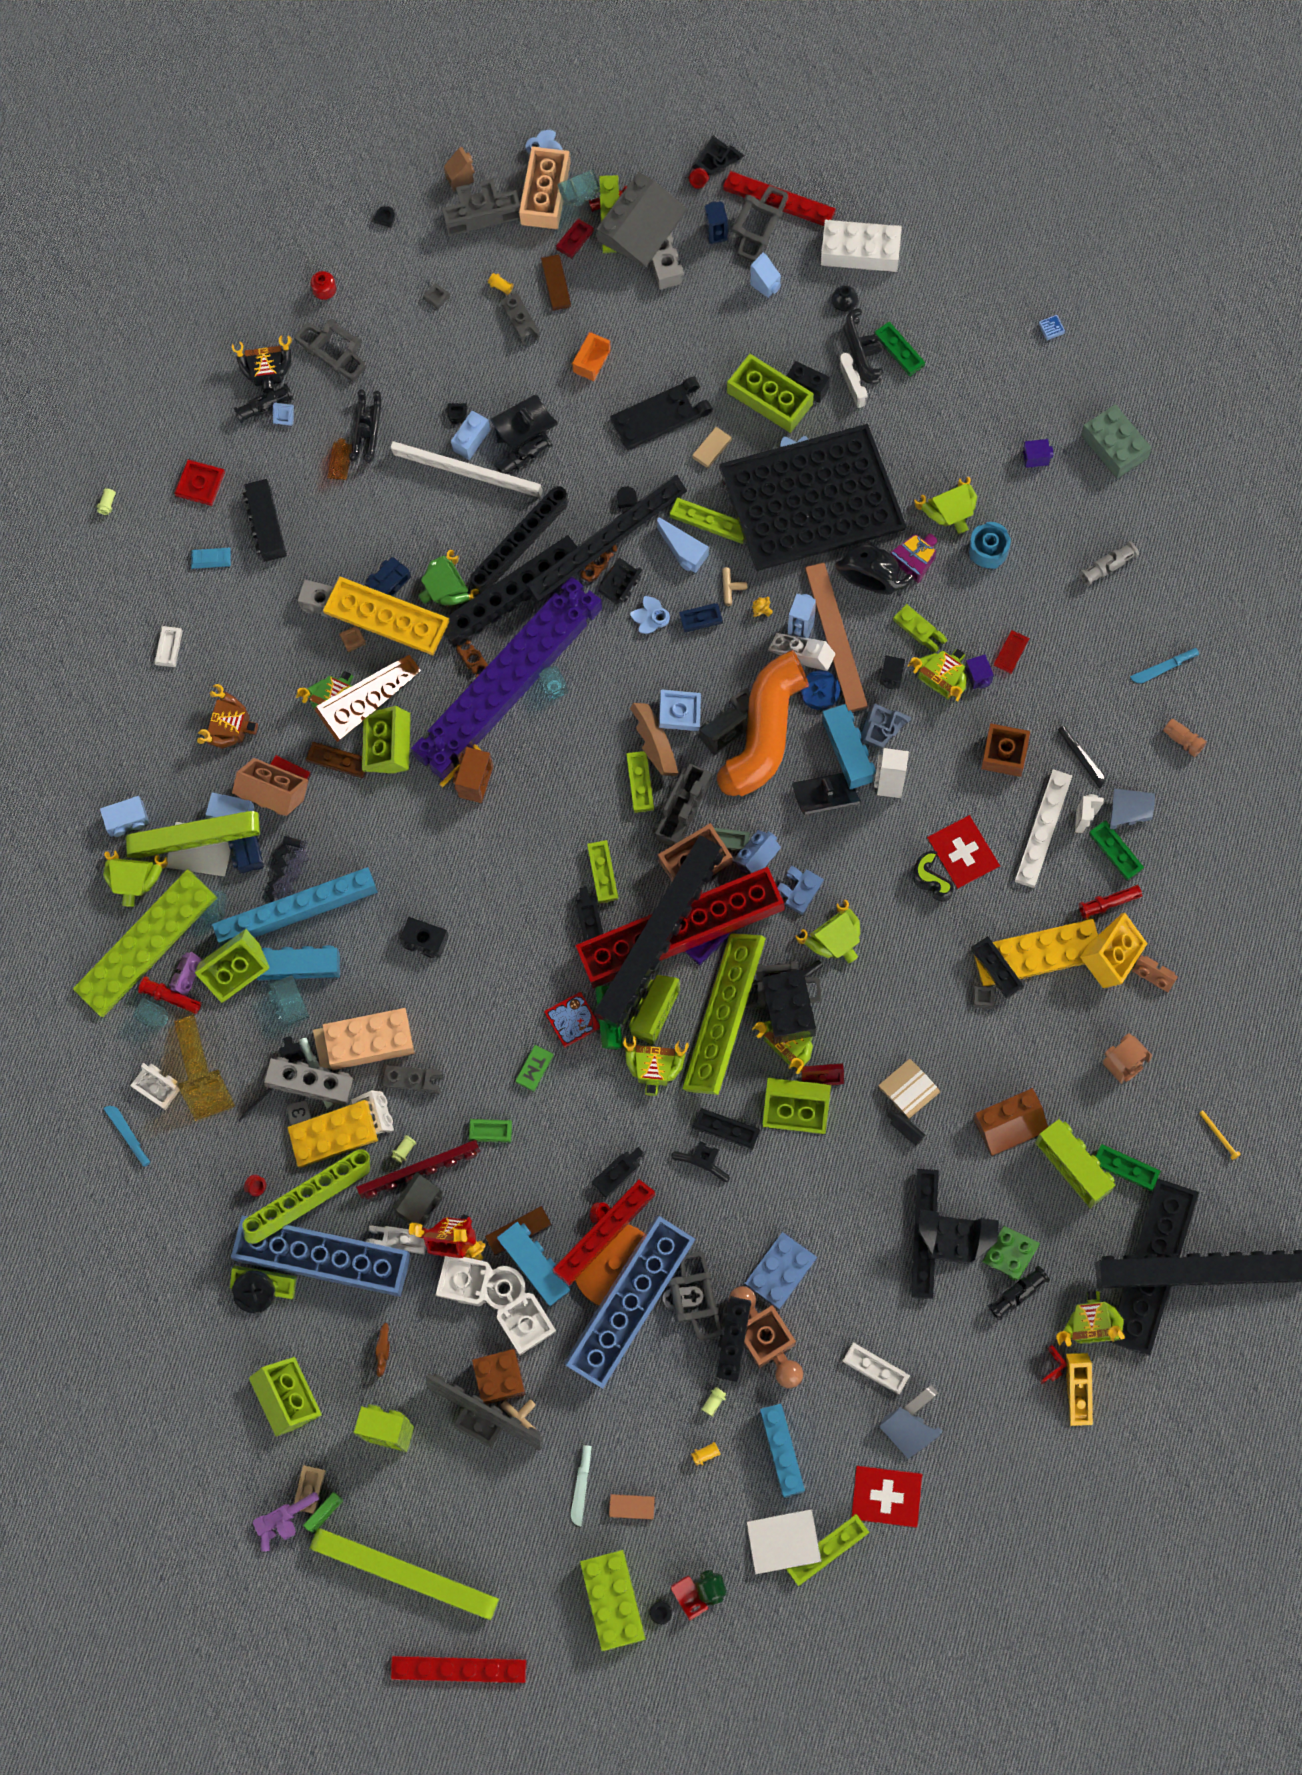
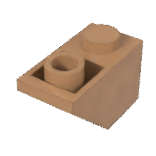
M463 147L458 148L444 165L445 177L453 191H456V187L474 182L473 160L469 152L465 153Z

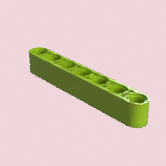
M247 811L126 835L127 857L143 858L257 836L260 834L259 814L255 811Z
M362 1149L352 1152L247 1217L243 1221L245 1240L251 1244L262 1241L366 1176L370 1172V1156L368 1152Z

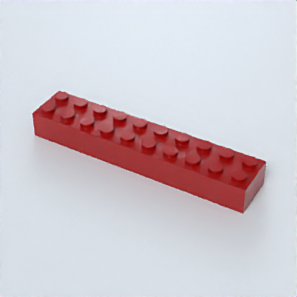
M765 867L702 893L698 901L694 900L692 903V911L688 918H683L681 922L682 928L678 935H673L670 940L671 946L666 954L663 953L659 960L662 961L784 911L783 899L769 868ZM652 914L575 945L592 988L614 980Z

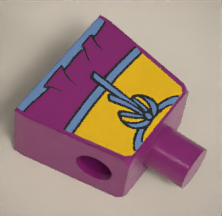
M930 533L924 539L914 534L895 548L891 555L898 562L900 569L904 573L912 575L913 580L919 583L936 557V550L933 546L937 543V539Z

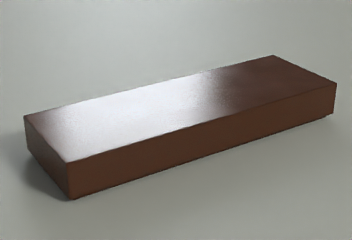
M560 254L541 258L552 310L571 307Z
M312 741L306 757L307 762L358 778H364L366 772L362 771V756Z
M542 1206L485 1236L495 1256L506 1251L497 1237L516 1222L520 1226L523 1223L531 1232L529 1237L552 1226Z

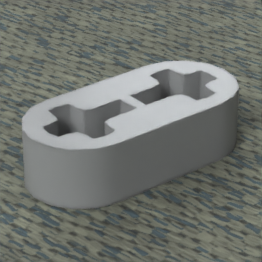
M693 1286L679 1288L683 1309L698 1307L702 1304L703 1293L700 1288ZM669 1289L663 1295V1304L666 1308L675 1310L674 1305H671L670 1301H666V1299L670 1298L671 1290ZM693 1291H695L696 1295H700L696 1302H692L691 1299H684L686 1296H691Z
M930 1385L903 1409L913 1416L939 1393Z

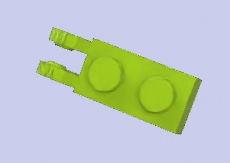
M908 604L893 617L895 623L934 653L939 648L930 639L932 636L941 644L947 642V638Z

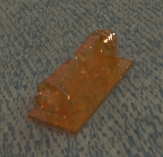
M338 438V441L333 443L328 479L347 480L350 464L349 454L352 452V444H347L343 438Z

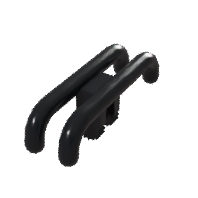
M857 308L847 314L844 333L861 379L869 384H878L881 382L879 376L883 374V370L881 368H871L867 356L880 353L882 348L881 345L867 346L878 341V337L875 334L859 337L855 324L860 322V318L857 316L862 314V310Z
M363 389L358 391L356 425L352 453L349 454V459L352 462L358 460L361 438H369L367 454L364 456L365 461L371 463L374 460L381 412V393L378 390L373 392L374 406L372 418L369 413L365 412V391Z

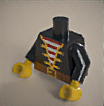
M282 336L279 337V343L283 346V349L281 346L245 350V354H243L242 350L244 347L241 342V349L239 351L235 350L232 344V350L237 353L236 359L240 371L248 380L254 381L255 386H262L264 393L274 391V384L282 382L283 376L287 374L292 364L291 349L289 348L292 342L290 336H288L287 344L283 343Z

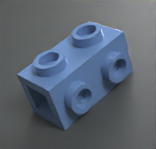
M758 830L733 861L744 874L748 875L765 868L770 860L775 857L781 846L776 842L777 837L769 831L765 833Z

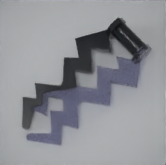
M285 836L283 845L272 855L278 861V863L273 865L278 878L267 883L271 889L265 892L271 902L275 901L274 894H280L276 888L279 884L283 883L285 888L280 890L284 897L289 896L288 893L296 891L290 880L303 875L298 864L309 861L306 852V840ZM288 845L300 848L299 851L294 852L297 858L288 861L293 870L284 874L281 868L288 865L282 855L290 853L287 848Z

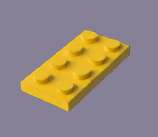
M366 1100L288 1127L299 1168L378 1141L368 1101Z

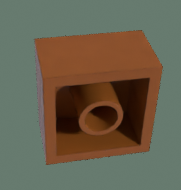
M990 723L981 769L1021 777L1031 731Z
M466 747L465 753L460 755L459 764L461 766L459 772L456 771L454 774L453 783H455V790H457L459 798L482 803L494 767L491 754Z
M515 1349L472 1360L480 1397L484 1401L483 1404L488 1405L526 1395Z

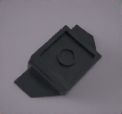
M920 1210L918 1231L928 1247V1259L968 1264L980 1257L997 1242L999 1220L985 1218L968 1220L940 1216L937 1211Z

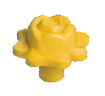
M759 597L753 602L754 617L762 614L768 617L772 614V610L769 608L770 597Z
M476 1240V1244L469 1247L464 1257L482 1260L483 1256L481 1253L486 1246L485 1243Z

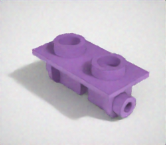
M186 952L185 955H182L177 967L181 974H174L169 984L170 990L187 996L196 977V968L203 959L193 952Z

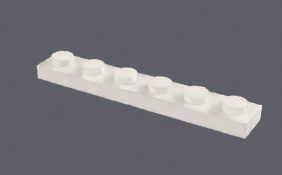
M1052 770L1015 882L1035 888L1072 775Z

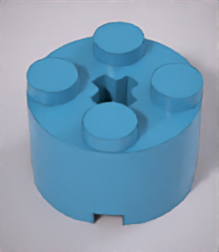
M986 522V524L977 526L972 532L969 544V557L971 561L983 568H998L1006 560L1011 544L1006 528L996 522Z

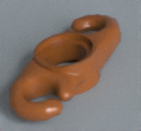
M616 544L612 546L613 552L617 551ZM604 552L599 556L605 560L602 565H596L592 561L585 566V570H593V576L588 577L585 570H582L581 577L588 582L596 580L603 570L607 568L609 559L613 557V552Z
M467 640L464 644L470 645L471 641ZM457 644V653L464 661L466 667L472 670V673L476 674L478 669H485L488 666L480 651L476 650L474 645H470L468 650H462V645L459 646ZM475 655L479 658L475 663L468 662L470 656Z
M388 1323L382 1325L376 1346V1374L378 1377H382L389 1356Z

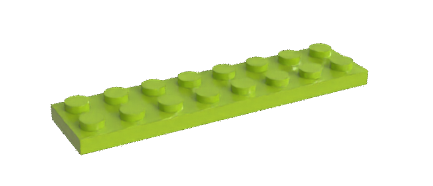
M187 869L80 980L73 990L103 1018L218 897Z
M729 935L682 1088L687 1092L719 1095L766 940L762 935Z

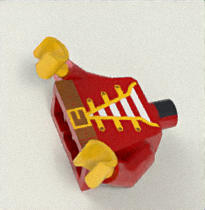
M465 1214L461 1215L459 1219L445 1217L430 1229L422 1228V1224L419 1223L409 1224L408 1234L424 1239L428 1254L463 1258L469 1247L476 1244V1232L472 1229V1220Z

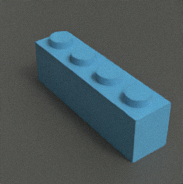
M846 704L823 711L822 722L849 789L872 783L876 769L873 762L870 763L868 760V749L866 745L861 743V733L859 728L854 726L852 711H848Z
M326 945L319 949H314L311 946H304L301 949L282 947L281 950L261 948L270 968L257 977V980L340 977V953L334 946Z
M516 1222L498 1236L497 1239L549 1307H551L570 1292L569 1285L553 1273V1268L556 1264L551 1258L546 1259L542 1254L544 1249L537 1240L533 1243L529 1237L531 1232L523 1223L520 1226Z
M782 1404L760 1409L783 1498L804 1493L805 1489Z

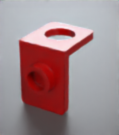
M1050 1345L1047 1350L1060 1367L1040 1381L1041 1384L1049 1379L1052 1382L1063 1375L1061 1370L1067 1366V1363L1053 1345Z
M686 1576L671 1585L672 1592L689 1620L708 1610L706 1603L699 1600L696 1587L690 1576ZM697 1606H700L698 1610L691 1612L692 1609H694Z

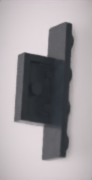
M733 1296L729 1299L727 1315L724 1314L722 1320L724 1334L720 1335L718 1343L721 1352L717 1378L734 1382L738 1381L752 1303L750 1300Z

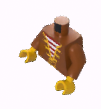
M213 685L214 688L218 689V694L210 691V696H219L220 700H216L208 731L202 729L198 732V734L204 736V739L198 738L197 742L203 744L207 741L209 745L224 749L236 743H242L245 733L255 735L258 730V723L249 721L250 716L246 707L228 692H223L221 685Z

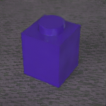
M1048 439L1024 442L1023 456L1025 468L1049 465L1050 459L1053 458V447L1049 446Z
M986 655L966 660L965 670L973 689L988 687L993 681L994 674Z

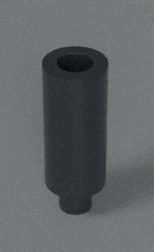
M891 1110L887 1114V1117L892 1120L890 1124L915 1146L926 1136L901 1112L897 1114Z

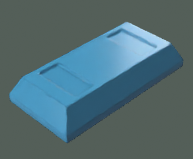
M231 548L191 550L192 569L231 566Z

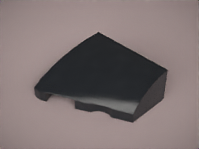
M713 135L692 165V168L704 169L708 176L742 159L744 154L732 145L727 146Z

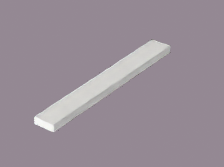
M394 441L391 445L393 454L398 457L535 497H541L543 492L541 484Z

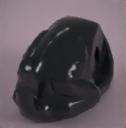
M870 544L861 545L848 551L842 560L835 563V568L849 583L874 593L891 595L894 591L906 588L914 579L912 575L907 574L904 579L899 580L900 567L896 559L886 550Z

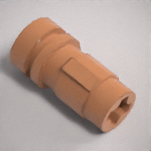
M1171 719L1163 729L1171 739L1184 747L1183 749L1189 751V754L1193 757H1196L1207 743L1202 737L1198 738V734H1193L1188 728L1174 719Z

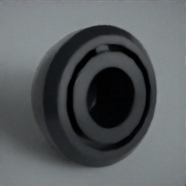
M843 285L833 292L831 301L837 310L846 312L856 307L858 295L852 287Z

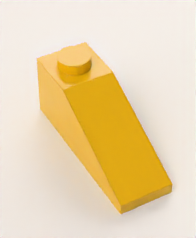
M1088 1353L1066 1354L1070 1425H1093L1092 1362Z

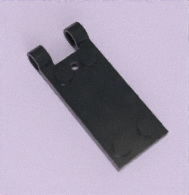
M695 376L687 378L680 385L610 416L627 451L694 420L705 417L713 411L708 400L699 402L694 408L689 402L686 395L694 393L700 388V384Z

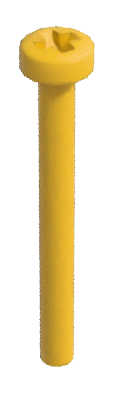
M473 745L474 749L481 750L477 745ZM460 764L441 781L439 785L442 788L454 776L455 772L459 771Z
M1202 1110L1199 1114L1232 1155L1230 1158L1234 1160L1239 1157L1241 1153L1239 1151L1236 1152Z

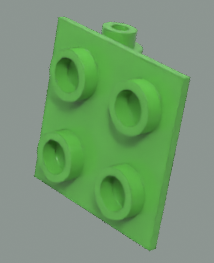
M1003 1226L998 1235L997 1242L990 1248L983 1263L1009 1275L1008 1277L1013 1281L1019 1280L1040 1243Z

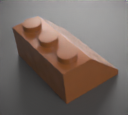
M1033 1088L975 1113L973 1117L991 1157L1039 1136L1041 1132L1048 1128L1043 1107Z

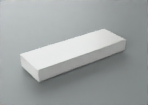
M854 1342L842 1361L900 1395L910 1377L909 1374Z

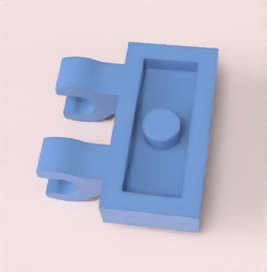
M791 866L786 876L798 882L796 887L792 891L787 885L780 883L777 888L780 895L787 899L785 905L803 915L824 882V879L807 869L803 874L797 868Z

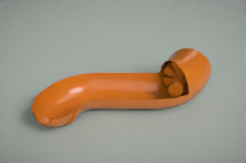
M794 650L786 652L769 662L758 673L752 685L749 697L745 748L738 756L726 760V764L717 773V783L725 795H740L742 797L755 791L776 773L782 762L786 743L789 697L809 687L803 667Z

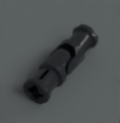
M284 384L278 390L269 391L266 395H260L249 400L247 404L239 408L234 407L233 409L242 424L245 419L252 416L257 417L269 411L274 403H282L289 399L293 400V396L287 384ZM257 400L258 405L261 407L262 411H258V409L256 408L255 403Z
M541 432L539 437L533 441L526 442L524 447L521 446L509 453L508 457L501 462H496L495 467L498 472L508 474L515 468L519 469L531 459L539 456V453L547 447L551 448L552 443L546 433Z
M1037 1266L1034 1272L1027 1277L1021 1278L1010 1289L1002 1293L1000 1299L987 1306L996 1319L1001 1320L1005 1313L1010 1309L1018 1307L1020 1303L1032 1296L1039 1286L1044 1282L1048 1283L1050 1279L1040 1266Z

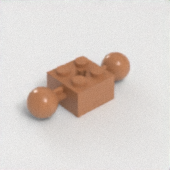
M745 1286L736 1287L731 1291L729 1299L733 1296L752 1302L744 1343L758 1368L773 1360L777 1366L776 1379L781 1386L785 1388L798 1386L803 1379V1369L799 1363L788 1360L784 1352L796 1345L792 1334L773 1305L758 1314L755 1309L756 1296L754 1292ZM763 1332L766 1335L771 1334L770 1341L761 1340Z

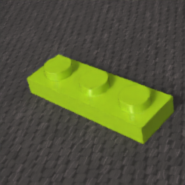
M644 751L626 753L634 813L654 811L647 755Z
M608 841L588 843L598 904L619 900Z
M233 1266L230 1282L231 1289L235 1280L242 1273L254 1270L266 1274L273 1281L276 1297L294 1298L297 1276Z

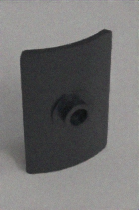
M533 395L491 418L499 435L512 449L557 425V421L543 406L538 395Z
M843 773L792 783L797 803L804 815L861 804L855 788L849 789Z

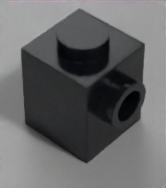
M885 656L880 685L887 689L900 688L905 659Z

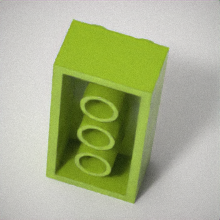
M750 353L727 381V393L789 433L795 429L813 405L814 393Z
M1058 1119L1039 1134L1035 1144L1091 1209L1111 1193L1116 1186L1113 1183L1115 1180L1109 1172H1104L1100 1168L1099 1160L1094 1155L1090 1156L1085 1150L1086 1145L1080 1138L1076 1139L1068 1123Z
M368 1404L367 1408L362 1406L360 1408L354 1433L365 1442L407 1452L414 1426L401 1412L389 1410V1413H386L381 1407Z
M620 1550L580 1561L602 1652L645 1641L646 1637L624 1551Z

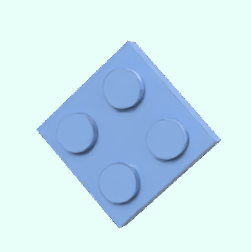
M661 690L659 728L699 731L701 693Z

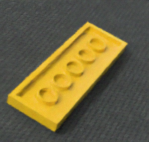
M339 577L323 609L326 615L430 655H434L449 623V618L343 577Z
M1094 919L995 941L993 944L1017 977L1023 979L1084 965L1085 963L1080 957L1088 944L1098 936ZM974 955L982 986L996 985Z

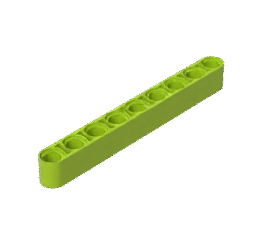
M318 1527L309 1547L311 1550L489 1620H492L499 1601L496 1597Z

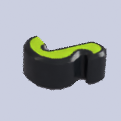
M932 850L924 852L917 859L913 870L914 883L925 891L934 890V899L941 902L947 901L953 894V882L930 870L938 852Z

